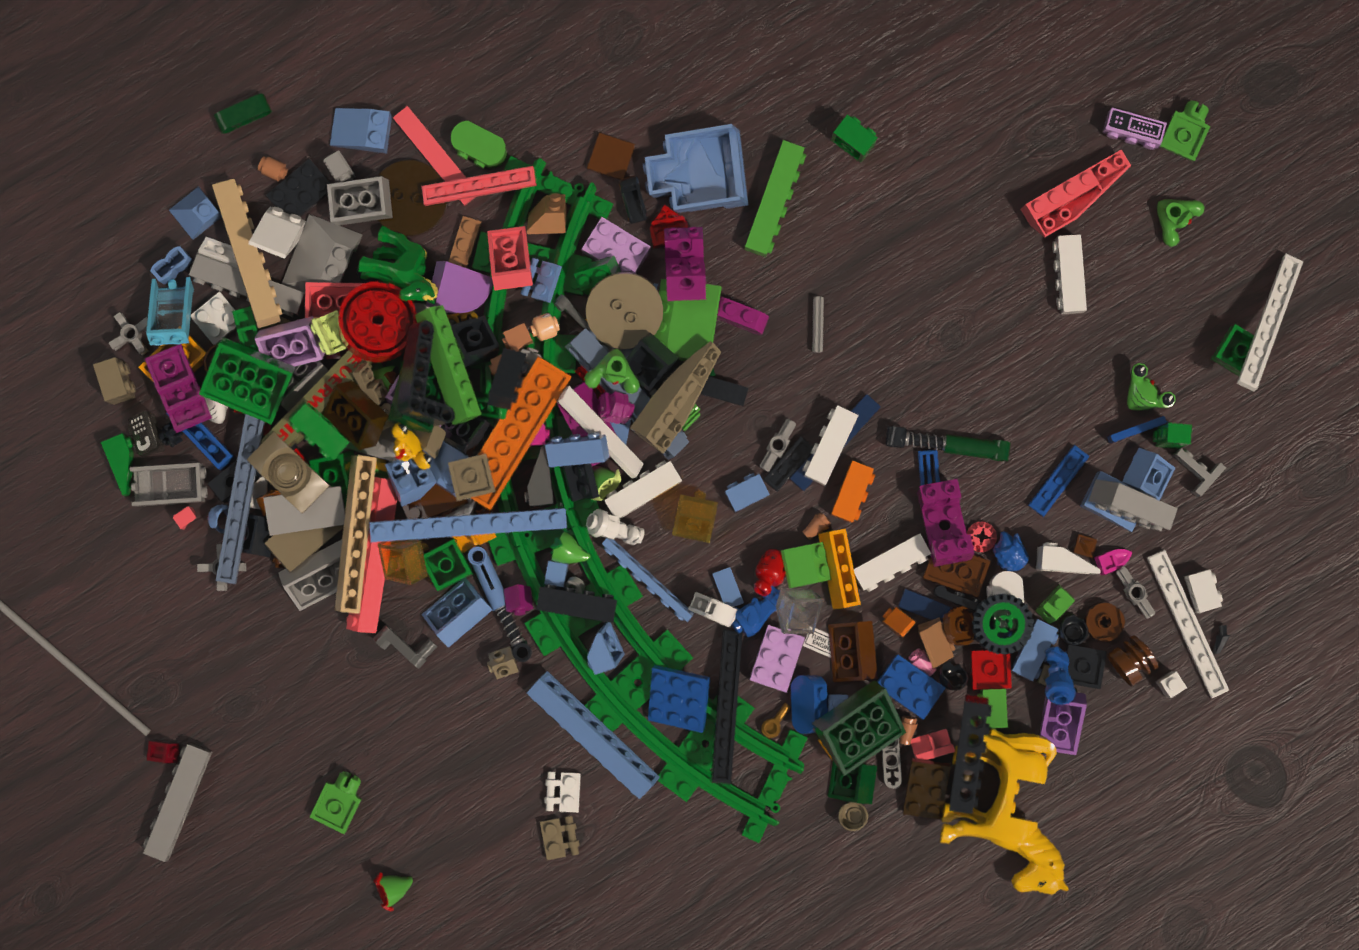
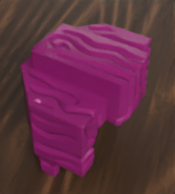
M616 391L613 394L604 392L599 397V405L597 406L598 416L603 421L626 424L632 418L635 405L629 403L628 394Z

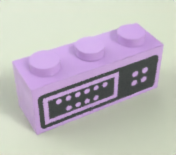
M1111 108L1108 111L1102 133L1107 134V137L1111 139H1125L1126 143H1139L1146 149L1154 150V148L1157 149L1161 145L1167 123Z

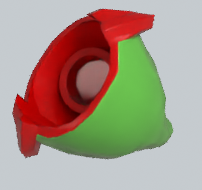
M380 872L374 879L383 902L380 905L388 911H393L394 908L392 906L406 894L413 883V878L393 875L383 876V873Z

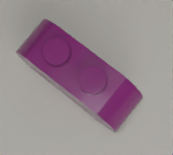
M720 296L717 320L753 334L763 335L769 319L768 315Z

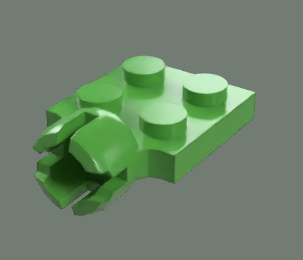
M1190 100L1182 113L1174 112L1159 147L1194 162L1210 129V126L1205 123L1209 108L1202 104V106L1198 107L1197 112H1195L1199 102Z
M344 771L339 774L335 783L326 782L310 815V818L342 834L346 833L362 798L357 796L361 780L354 776L347 783L351 773Z

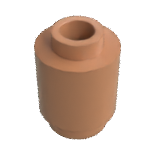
M262 157L258 165V171H261V174L276 181L284 179L288 172L285 163L271 157Z

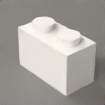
M1210 569L1184 576L1195 613H1202L1222 607V595L1215 586L1217 579Z

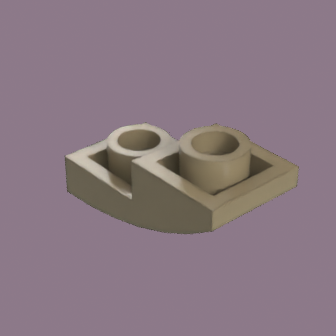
M362 363L353 372L354 378L362 391L377 405H380L386 399L387 389L382 379L374 378L369 364Z

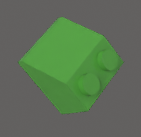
M823 542L781 550L789 588L831 580Z

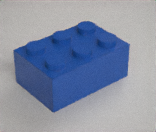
M895 654L877 680V683L886 688L892 699L923 720L945 690L944 686L898 654Z

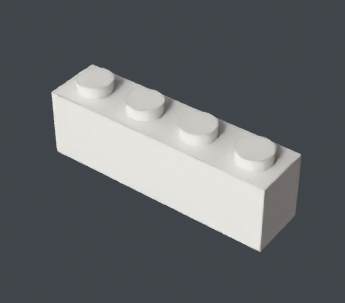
M1081 235L1058 236L1052 244L1053 253H1056L1057 259L1054 260V271L1058 272V279L1055 281L1056 291H1059L1057 309L1060 310L1061 314L1084 313L1087 311Z
M838 405L836 409H831L827 417L830 422L827 427L823 426L819 434L822 439L819 444L815 443L811 454H814L811 461L807 460L803 471L806 472L804 477L823 486L826 485L857 420V414Z
M665 460L655 466L656 470L651 473L647 470L639 475L640 479L636 482L631 480L622 485L624 489L617 492L614 490L607 494V499L604 501L612 515L621 519L681 483L682 480L671 461L668 463Z
M917 534L855 568L856 581L862 591L867 589L870 592L878 587V582L884 580L886 583L895 578L893 574L899 571L903 574L912 569L911 564L915 562L921 564L927 561V556L931 552L921 534Z

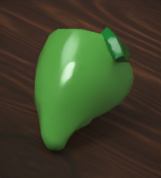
M565 531L560 538H555L554 544L550 547L553 549L550 553L552 554V561L572 564L589 560L591 556L578 545L573 536Z

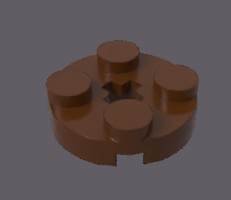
M1099 603L1088 610L1085 623L1088 627V633L1092 638L1099 641H1112L1123 630L1125 619L1121 610L1110 603ZM1104 616L1107 620H1110L1106 628L1100 625V621Z
M966 607L952 608L943 615L946 639L950 644L964 646L974 641L972 640L975 635L972 631L973 613L966 610L968 609Z

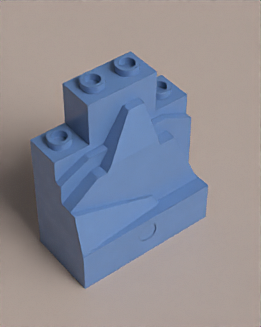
M732 124L665 135V141H663V148L667 154L645 157L643 170L647 174L648 182H645L647 193L654 198L672 195L669 199L670 206L677 213L717 207L728 209L748 205L740 130Z

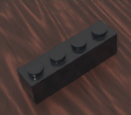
M550 584L540 587L536 610L614 623L617 600L614 599V595L602 594V597L594 596L595 592L583 590V594L575 593L576 589L564 587V591L557 590L556 585Z

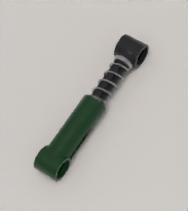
M887 426L885 446L904 448V446L913 445L914 447L916 445L921 448L942 449L943 453L1008 462L1011 442L946 434L945 437H936V435L913 434V432L906 431V428Z

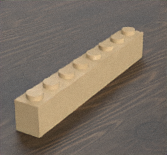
M235 179L213 184V191L257 327L261 328L280 322L279 315H282L280 304H275L274 298L277 297L274 286L270 287L268 283L271 280L268 269L264 270L262 265L266 263L263 253L258 252L257 247L249 245L253 235L251 230L254 229L252 219H247L246 216L249 210L246 201L242 202L240 197L243 195L241 185H236Z
M351 456L335 611L360 613L376 467L375 457Z

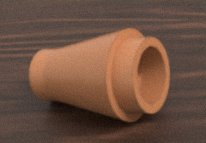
M821 512L813 517L802 532L811 540L814 536L827 530L831 522Z
M905 715L901 717L906 733L900 737V744H911L918 725L916 723L917 718Z

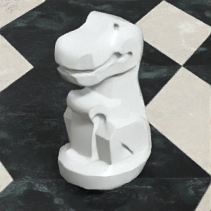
M601 509L591 513L586 522L589 534L594 537L619 538L624 543L630 545L640 544L644 537L643 528L633 525L626 526L625 523L619 521V517L609 515L607 511Z

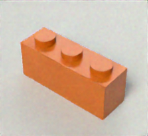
M853 460L851 461L830 515L849 523H853L854 520L858 521L862 511L859 509L861 502L865 503L869 493L866 491L868 484L872 485L875 478L873 468Z

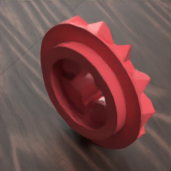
M976 522L967 530V534L971 535L973 548L977 552L989 551L997 541L996 530L989 523ZM982 529H984V535L990 537V539H984L980 545V539L974 535L981 534Z

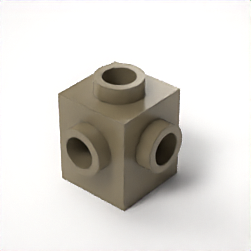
M510 646L488 654L490 662H487L490 673L494 672L497 679L519 672Z

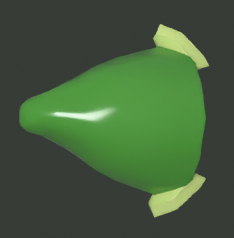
M594 465L592 469L599 497L591 500L602 501L605 500L603 498L607 494L616 490L621 482L619 469L613 472L605 467Z

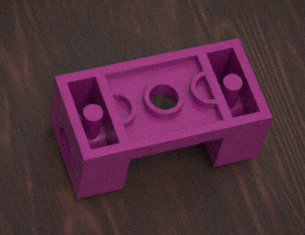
M665 228L667 301L706 300L703 228Z
M958 479L919 486L917 495L933 566L972 560L975 552L971 535L966 533L960 507L962 496ZM946 521L949 523L950 528L942 530L939 527V523Z

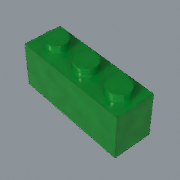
M1167 423L1157 427L1156 431L1153 432V442H1156L1155 447L1179 449L1190 445L1192 425Z

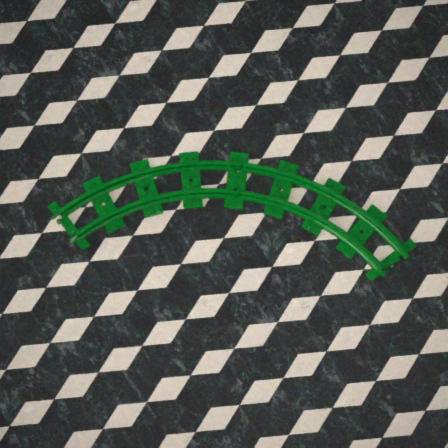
M510 156L504 171L529 167L531 165ZM539 158L532 165L535 170L537 186L516 189L502 229L525 225L537 191L546 195L553 193L565 194L566 204L570 205L571 208L566 218V233L560 234L556 250L528 243L530 260L532 258L539 260L537 267H541L542 261L562 266L551 303L543 301L541 314L549 313L555 316L560 327L561 311L554 305L556 299L561 294L565 295V292L579 296L584 295L580 290L574 273L581 265L592 262L591 258L575 255L587 218L591 215L598 219L603 217L607 220L614 204L595 195L597 188L593 182L590 183L584 197L579 198L578 195L584 192L583 184H576L574 190L570 183L553 176L552 171H550L548 176H542L541 174L546 162ZM481 232L472 269L489 273L490 277H492L488 233ZM536 273L533 278V284L536 283L538 277ZM493 285L485 301L484 315L500 346L497 355L499 356L503 353L504 348H506L502 341L505 338L502 332V324L508 289L494 290ZM557 331L555 337L540 341L536 336L533 337L529 333L533 343L523 348L524 350H527L528 347L538 350V354L541 355L543 360L566 374H575L576 359L565 346L577 335H559V331ZM491 361L465 368L480 370V392L489 393L495 377L489 368L492 365ZM556 403L546 419V429H550V440L556 436H562V439L573 435L564 416H559ZM482 416L483 419L495 428L494 418ZM530 446L521 461L538 459L542 446ZM549 467L551 484L557 504L544 509L565 508L566 524L570 530L561 528L495 533L497 537L488 542L496 564L500 566L516 560L527 586L531 587L532 597L537 605L540 587H545V577L534 553L550 548L554 544L555 538H560L564 531L569 533L578 545L591 555L589 560L580 562L590 581V584L585 586V591L595 592L594 596L602 597V594L614 595V599L617 600L614 622L639 656L611 681L604 672L595 675L593 669L589 668L587 663L589 652L578 637L602 621L540 611L541 614L524 624L544 656L562 647L573 665L596 693L584 705L612 732L623 723L637 738L667 763L658 776L660 778L657 781L686 802L699 786L715 798L749 816L741 835L760 843L767 825L776 826L779 824L777 819L764 814V809L767 805L773 813L780 811L779 804L774 803V801L780 799L787 782L792 780V777L787 775L788 769L799 774L803 772L804 763L798 760L808 737L790 729L783 746L766 738L744 724L755 708L738 696L734 741L774 764L757 799L732 784L711 783L712 771L710 770L713 760L717 695L713 700L708 697L704 732L691 730L679 747L663 735L637 710L650 698L652 668L654 665L681 670L693 657L669 630H666L654 642L644 631L627 607L643 597L627 569L621 565L609 573L606 572L588 534L586 522L589 515L599 509L597 501L591 499L571 501L563 467ZM511 478L496 501L499 512L519 511ZM640 679L642 681L641 686H636L634 681ZM703 740H707L709 742L708 747L702 746Z

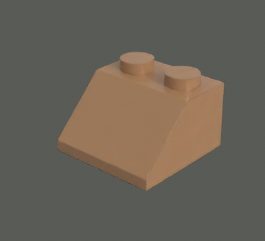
M553 193L546 195L528 213L527 234L566 233L567 212L565 194Z
M940 617L918 625L919 633L933 668L954 657L952 651L956 649L954 644L948 643L944 622H941Z

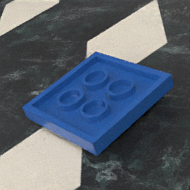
M654 665L651 677L648 721L703 733L706 724L710 677Z

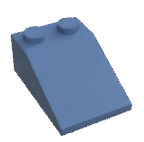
M335 108L330 146L387 154L392 121L391 113L374 109Z
M443 441L438 456L435 459L430 456L432 459L430 470L436 480V484L456 497L448 463L469 457Z
M1102 471L1097 472L1080 507L1132 532L1137 522L1125 521V517L1111 515L1109 510L1097 509L1094 503L1089 502L1096 479L1120 483L1131 488Z

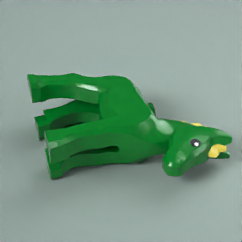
M382 226L378 233V241L391 243L397 248L382 246V248L374 250L373 259L363 256L359 262V272H362L361 279L374 278L402 289L399 297L404 301H428L434 305V298L438 294L437 287L434 283H431V280L422 277L426 268V250L421 245L408 240L404 234L396 233ZM381 259H394L396 261L394 263H390L386 261H381Z

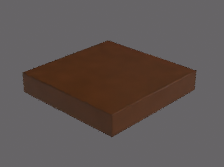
M599 133L587 170L618 180L625 178L635 144Z

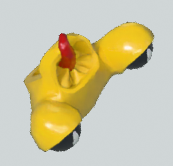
M395 424L392 429V434L396 438L393 447L395 458L403 462L412 459L420 469L430 468L432 459L423 452L418 437L411 430L407 429L404 424Z

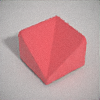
M187 506L175 514L173 519L179 528L184 530L187 524L196 519V514L193 507Z

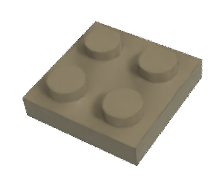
M487 454L448 463L457 501L496 492Z

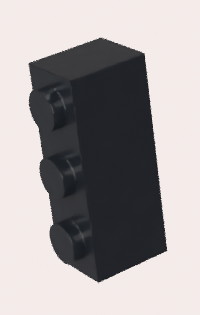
M504 348L489 391L488 405L511 410L513 403H517L519 397L517 389L522 388L524 381L522 374L527 373L529 362H526V353Z

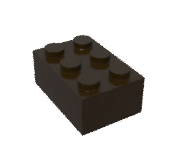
M353 381L334 385L323 414L358 450L377 445L388 415Z

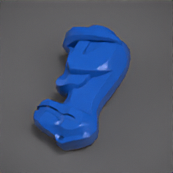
M771 586V593L767 596H762L763 600L759 601L757 598H752L751 603L744 605L740 609L735 608L737 609L736 618L731 623L734 630L738 634L743 632L747 637H751L759 632L773 612L784 608L785 598L783 591Z
M1059 647L1048 648L1045 650L1046 661L1050 665L1048 668L1049 677L1045 679L1047 685L1045 689L1046 697L1054 704H1069L1076 695L1073 681L1068 672L1069 657Z

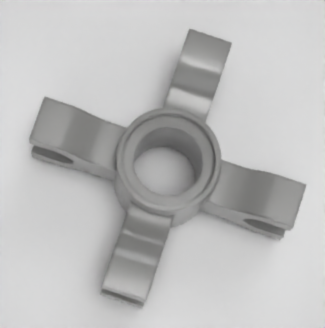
M121 312L116 314L114 318L122 329L121 335L109 342L111 348L117 351L129 342L134 345L142 356L149 352L141 341L142 332L147 330L148 318H144L134 326L129 324L124 314H121ZM134 329L135 336L129 339L127 333L129 330Z
M217 544V559L212 564H197V572H213L217 575L222 544ZM240 563L239 571H246V563ZM217 581V591H227V583Z

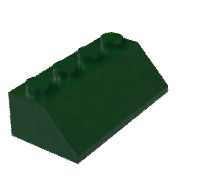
M403 356L388 421L393 424H404L407 429L430 433L433 431L434 425L405 416L398 410V398L404 363ZM430 361L425 398L439 402L442 392Z

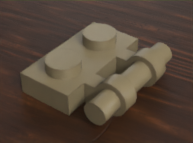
M572 816L565 817V825L560 824L559 818L540 821L547 860L566 857L565 849L571 848L572 856L579 854L578 847L580 844L576 838L575 829L577 828ZM563 831L568 832L569 842L563 841Z

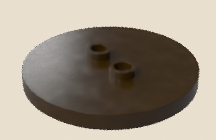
M404 160L391 164L379 174L378 177L382 176L389 180L393 217L379 220L383 226L405 236H418L432 230L441 221L447 208V202L425 206L423 202L421 186L444 182L431 166L420 161Z

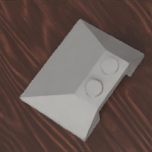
M309 214L282 285L305 293L306 282L341 283L353 252L356 253L363 235Z

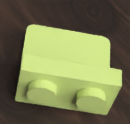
M338 310L320 318L311 319V329L315 335L318 334L321 340L318 343L323 353L326 352L327 355H333L347 349L339 334Z

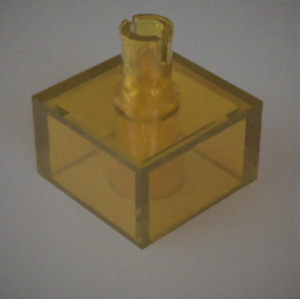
M696 491L694 497L680 494L672 535L710 543L718 502L705 500L706 494L702 491Z
M415 539L378 543L385 579L412 585L427 577L424 554L429 552V550H426L429 548L428 545Z

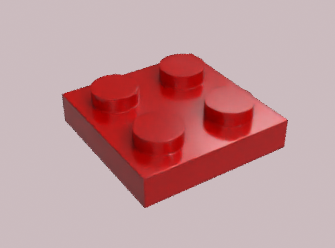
M987 650L971 651L972 690L1012 688L1010 654H995Z

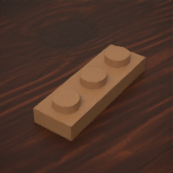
M465 216L462 217L448 262L464 268L468 267L481 227V221Z

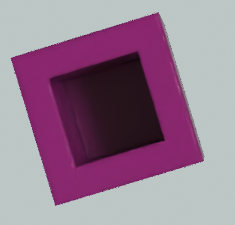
M517 584L504 589L506 612L520 616L525 615L526 611L533 609L531 587Z

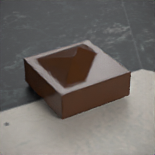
M1078 534L1073 553L1092 558L1097 539Z

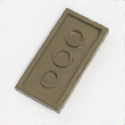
M344 525L277 534L267 540L264 545L291 573L344 528Z

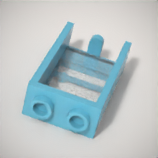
M186 277L185 287H178L176 281L170 279L168 281L169 288H158L156 279H152L146 330L150 345L189 343L192 296L194 293L190 277Z

